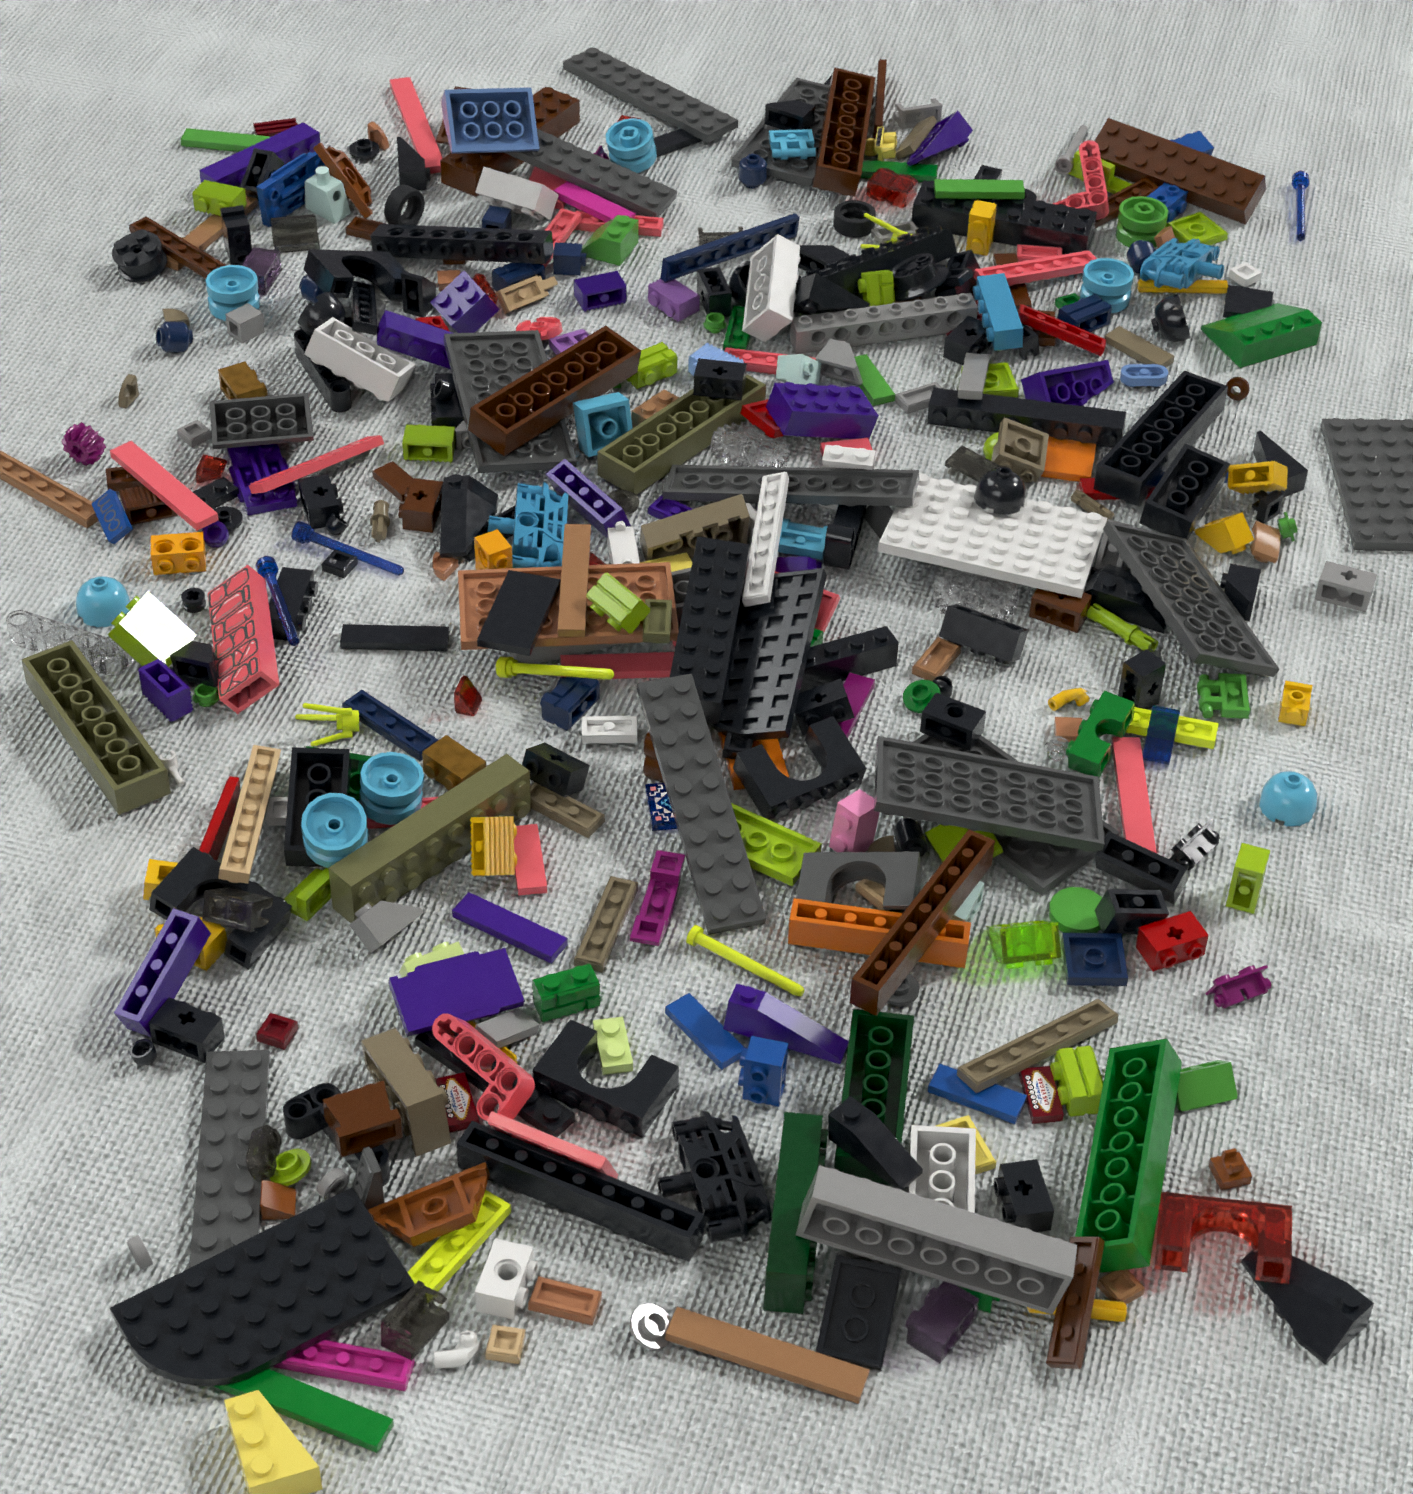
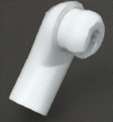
M473 1331L462 1332L459 1335L460 1343L457 1344L454 1350L435 1351V1369L466 1365L479 1349L476 1333Z

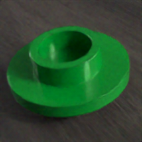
M929 680L912 682L903 692L904 705L914 713H922L935 693L941 694L940 689L934 682Z

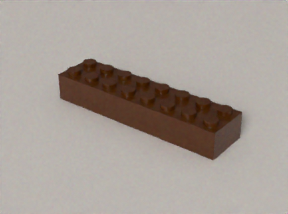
M834 67L828 90L812 187L823 191L840 193L844 196H856L862 173L875 77Z
M546 86L533 95L537 129L559 138L580 122L579 99ZM504 152L450 153L440 160L441 183L477 197L479 194L475 192L483 167L509 174L523 164L524 161Z
M1111 118L1107 119L1095 139L1099 146L1101 159L1115 165V176L1134 183L1146 177L1158 187L1164 183L1175 185L1187 192V203L1245 225L1266 191L1265 175Z
M604 326L472 406L468 430L505 456L574 413L573 402L601 396L638 372L641 350L608 326Z

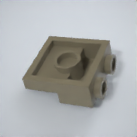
M1004 417L1000 423L998 441L993 447L991 466L997 469L999 467H1007L1020 476L1023 482H1037L1045 470L1049 434Z

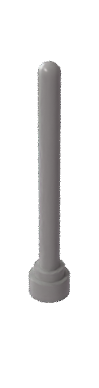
M1086 125L1079 127L1065 155L1058 157L1055 162V170L1059 174L1065 175L1071 171L1074 153L1077 151L1088 130Z

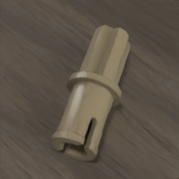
M378 500L374 503L373 515L370 518L372 526L371 537L378 543L386 539L387 528L390 525V518L388 516L389 504L384 500Z

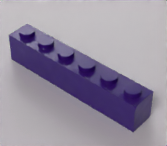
M302 122L200 169L201 182L208 180L241 187L254 148L273 151L286 165L303 153L315 152L313 147L320 143V132Z

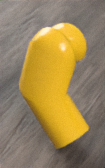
M1080 687L1059 692L1048 699V705L1053 711H1056L1075 700L1076 705L1081 707L1089 702L1090 698L1086 694L1087 691Z

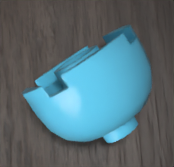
M106 576L95 577L83 583L77 592V614L89 626L109 627L112 626L111 622L121 611L124 614L129 611L125 606L130 602L125 587L115 578Z
M1292 771L1279 772L1265 783L1259 806L1262 813L1273 822H1275V819L1285 821V826H1301L1312 819L1316 811L1318 794L1313 782L1306 776Z

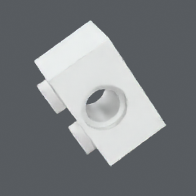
M494 1239L475 1290L477 1312L515 1320L519 1307H525L528 1297V1288H526L528 1281H534L537 1273L538 1261H534L532 1246Z

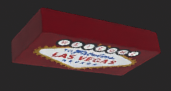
M1050 1066L1031 1067L1020 1071L1019 1078L1023 1092L1027 1095L1026 1103L1032 1124L1063 1121L1064 1112Z
M465 1072L435 1078L436 1085L438 1087L442 1086L448 1097L449 1103L445 1105L449 1132L466 1130L472 1121L479 1123V1117Z

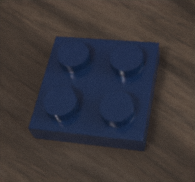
M1062 933L1061 944L1067 985L1127 986L1128 973L1121 933Z

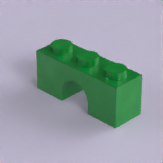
M1104 690L1100 699L1093 701L1089 718L1082 720L1076 740H1071L1067 746L1068 768L1100 778L1110 760L1111 743L1103 741L1099 737L1105 734H1112L1123 738L1134 718L1135 702Z

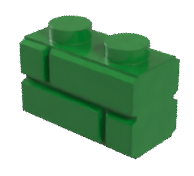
M590 963L532 979L533 1003L542 1022L600 1006V984Z

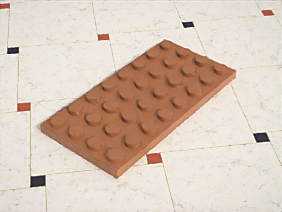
M670 562L589 565L588 592L594 585H597V581L602 575L608 572L644 603L645 599L672 600L670 641H677L679 629ZM562 566L458 570L461 650L489 649L478 647L477 638L508 570L560 579L561 586ZM559 588L534 647L643 642L644 620L640 621V625L633 633L629 634L623 628L618 632L607 622L610 617L605 614L601 618L590 608L592 602L587 598L585 637H559Z

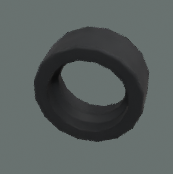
M404 184L397 186L387 197L384 207L385 220L389 224L416 225L424 211L425 201L423 194L419 190ZM408 200V204H407L406 210H405L404 213L401 215V210H402V208H403V205H404L405 202Z
M849 200L839 203L834 210V229L839 234L847 237L858 238L871 234V229L875 228V223L865 218L864 213L876 217V211L873 206L863 201ZM848 218H859L860 220H853Z

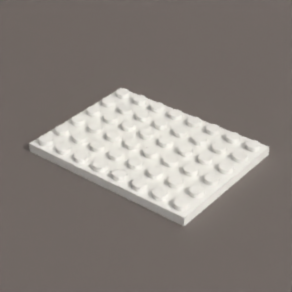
M919 474L920 479L913 506L895 508L879 541V552L1082 598L1104 533L1103 528L1107 523V517L1094 512L1085 513L1077 511L1072 507L1054 506L1046 501L1036 502L1027 500V498H1025L1024 507L1021 506L1019 512L997 514L993 513L994 508L986 506V510H984L975 503L976 486L961 485L948 479L939 480L930 478L926 474Z

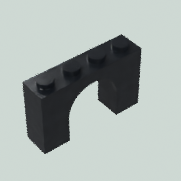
M309 249L303 269L324 293L331 292L336 298H349L354 276L375 284L388 299H402L401 273L402 271L407 272L390 252Z
M834 716L809 725L805 737V742L820 764L822 771L814 779L801 781L791 779L782 774L776 768L762 744L737 753L733 769L762 817L768 820L783 818L790 811L798 808L805 809L822 798L825 800L830 799L838 792L845 789H855L862 783L867 768Z
M193 847L152 891L149 910L167 920L173 908L186 912L194 902L204 897L219 896L232 900L242 909L245 917L227 937L224 955L249 970L288 925L292 906L283 898L276 897L266 891L256 882L249 880L248 884L241 882L232 883L228 880L218 879L221 863L213 859L208 853L201 852Z
M570 1019L533 1068L535 1088L551 1098L564 1103L569 1108L578 1109L591 1115L596 1120L605 1121L620 1128L625 1133H632L642 1138L678 1088L679 1066L651 1054L636 1077L629 1083L616 1088L594 1086L587 1082L581 1076V1073L597 1052V1031Z

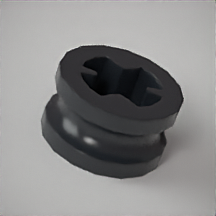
M189 588L181 594L182 606L186 612L198 613L205 609L206 600L203 590Z

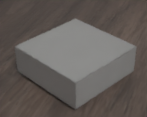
M198 420L177 429L178 437L190 447L197 446L212 438L211 430Z

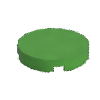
M1083 887L1062 889L1053 895L1049 903V919L1063 933H1097L1101 928L1095 909L1102 897L1094 891Z

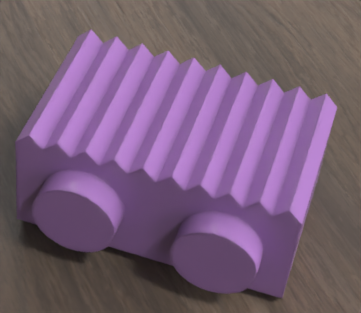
M659 279L656 282L653 281L652 284L649 283V304L658 307L659 310L661 309L662 312L664 311L667 316L673 317L677 322L700 310V295L676 279L668 282Z

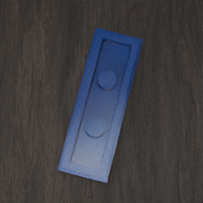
M690 993L665 1006V1014L721 1070L740 1059L744 1046L729 1031L723 1030L724 1026Z
M939 1064L928 1085V1092L1012 1124H1016L1027 1099V1095L997 1084L976 1093L957 1076V1069L943 1064Z

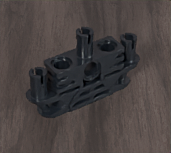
M701 1110L700 1117L671 1122L672 1134L675 1142H678V1156L684 1173L658 1177L657 1185L660 1196L665 1198L691 1191L697 1211L704 1214V1228H706L710 1243L740 1236L742 1241H745L749 1237V1232L757 1227L759 1222L763 1221L765 1224L771 1222V1208L738 1117L732 1115L731 1122L724 1121L721 1118L712 1117L708 1111ZM755 1210L756 1213L754 1215L751 1214L747 1217L746 1212Z

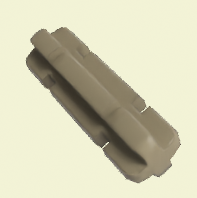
M1075 490L1071 496V501L1088 513H1098L1103 517H1107V521L1114 518L1112 511L1082 491Z

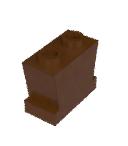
M384 1080L323 1099L325 1121L336 1135L337 1149L341 1158L361 1152L367 1147L373 1148L403 1138L401 1117L397 1108L390 1110Z

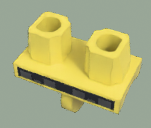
M877 127L876 139H866L864 154L867 156H876L878 154L877 161L895 158V147H897L896 132L885 133L884 127Z

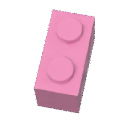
M859 789L837 803L829 843L831 849L836 852H866L869 846L874 842L880 813L874 811L873 797Z

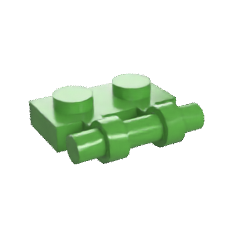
M1218 673L1217 680H1210L1207 674L1199 676L1197 693L1201 698L1198 704L1204 718H1211L1213 710H1220L1221 717L1249 718L1250 707L1246 674ZM1218 693L1219 696H1211V694Z

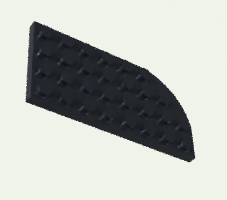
M824 568L775 573L769 603L744 607L741 599L719 724L709 723L717 732H721L725 736L727 732H731L741 736L746 741L748 739L756 741L789 738L827 574Z
M350 1188L110 1307V1312L132 1353L148 1369L160 1376L183 1384L221 1386L247 1380L415 1293L416 1285L354 1189Z

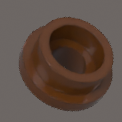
M1233 377L1226 384L1228 386L1227 395L1231 399L1243 400L1249 394V384L1242 377ZM1233 387H1239L1240 393L1236 392Z

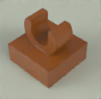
M1236 1148L1225 1150L1221 1156L1210 1158L1208 1166L1221 1191L1251 1184L1252 1174Z

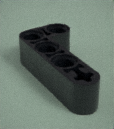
M838 505L833 524L829 523L827 527L824 566L850 570L867 505Z
M322 1083L289 1099L283 1106L287 1135L293 1139H304L323 1130L337 1148L336 1135L325 1121L323 1099L330 1098L336 1094H342L340 1090L333 1084ZM383 1145L373 1147L372 1150L380 1166L384 1186L390 1180L389 1154ZM362 1151L344 1157L355 1173L357 1172Z

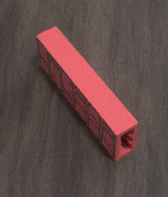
M246 565L208 592L219 700L237 714L279 686L266 580L249 565Z

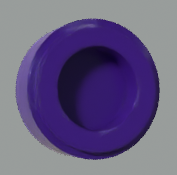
M216 521L202 529L204 542L209 547L219 548L228 541L229 532L220 521Z

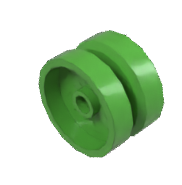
M1144 196L1125 199L1119 208V220L1115 234L1117 240L1127 247H1130L1132 243L1138 240L1148 241L1156 248L1157 245L1154 237L1166 226L1168 209L1166 205L1159 200Z

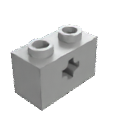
M1326 561L1319 579L1315 599L1366 612L1377 574Z

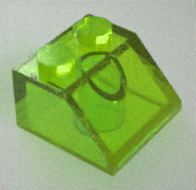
M1035 920L986 926V932L996 963L1006 964V969L1023 968L1024 962L1035 961V966L1053 964V959L1062 958L1058 922Z

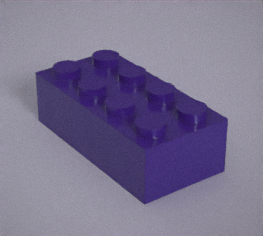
M792 382L774 383L766 405L767 410L784 436L870 439L879 416L863 391L856 386H822L812 383L805 385Z

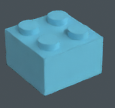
M620 392L573 402L579 449L588 457L596 456L597 451L633 428L629 399Z

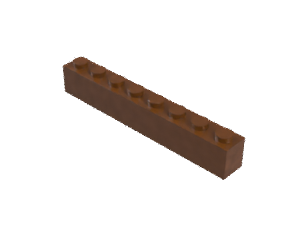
M968 829L853 976L850 1004L875 1016L878 1015L991 867L995 840Z

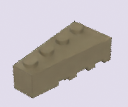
M743 495L733 496L641 525L640 545L645 561L686 552L690 559H693L697 537L747 544L750 515Z

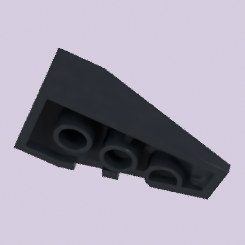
M455 474L444 477L441 506L440 558L467 556L474 546V537L478 535L481 529H486L489 516H495L497 513L498 494L470 475L461 476Z
M1264 1241L1242 1259V1265L1262 1293L1268 1294L1275 1304V1311L1281 1319L1285 1318L1293 1329L1292 1335L1296 1341L1325 1365L1367 1327L1374 1303L1349 1283Z

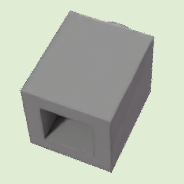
M249 303L225 314L228 334L240 343L265 333L263 313Z

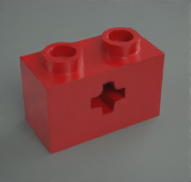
M1188 911L1139 927L1135 947L1151 970L1157 971L1163 968H1170L1184 961L1195 960L1205 955L1209 935L1194 914Z

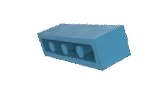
M1005 273L977 276V286H973L974 300H978V312L982 314L983 327L987 328L988 342H992L994 351L1022 348L1023 326Z

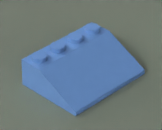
M532 87L444 90L441 105L443 121L452 154L539 151Z

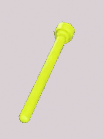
M500 656L496 662V674L500 678H512L518 673L606 680L614 677V671L606 668L519 663L513 657Z

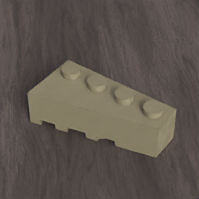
M394 1028L361 1040L365 1065L375 1083L384 1080L390 1110L397 1108L401 1117L403 1134L405 1137L411 1135V1146L416 1157L451 1144L445 1105L449 1103L446 1091L442 1086L438 1087L436 1085L432 1071H426L421 1056L418 1053H413L408 1038H402L397 1029Z

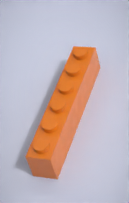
M793 898L789 919L788 944L871 955L903 913ZM949 920L918 962L965 968L971 922Z

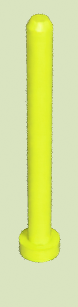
M694 925L689 931L686 938L687 944L693 947L699 944L796 997H801L804 994L805 989L802 985L703 934L704 929L702 927Z

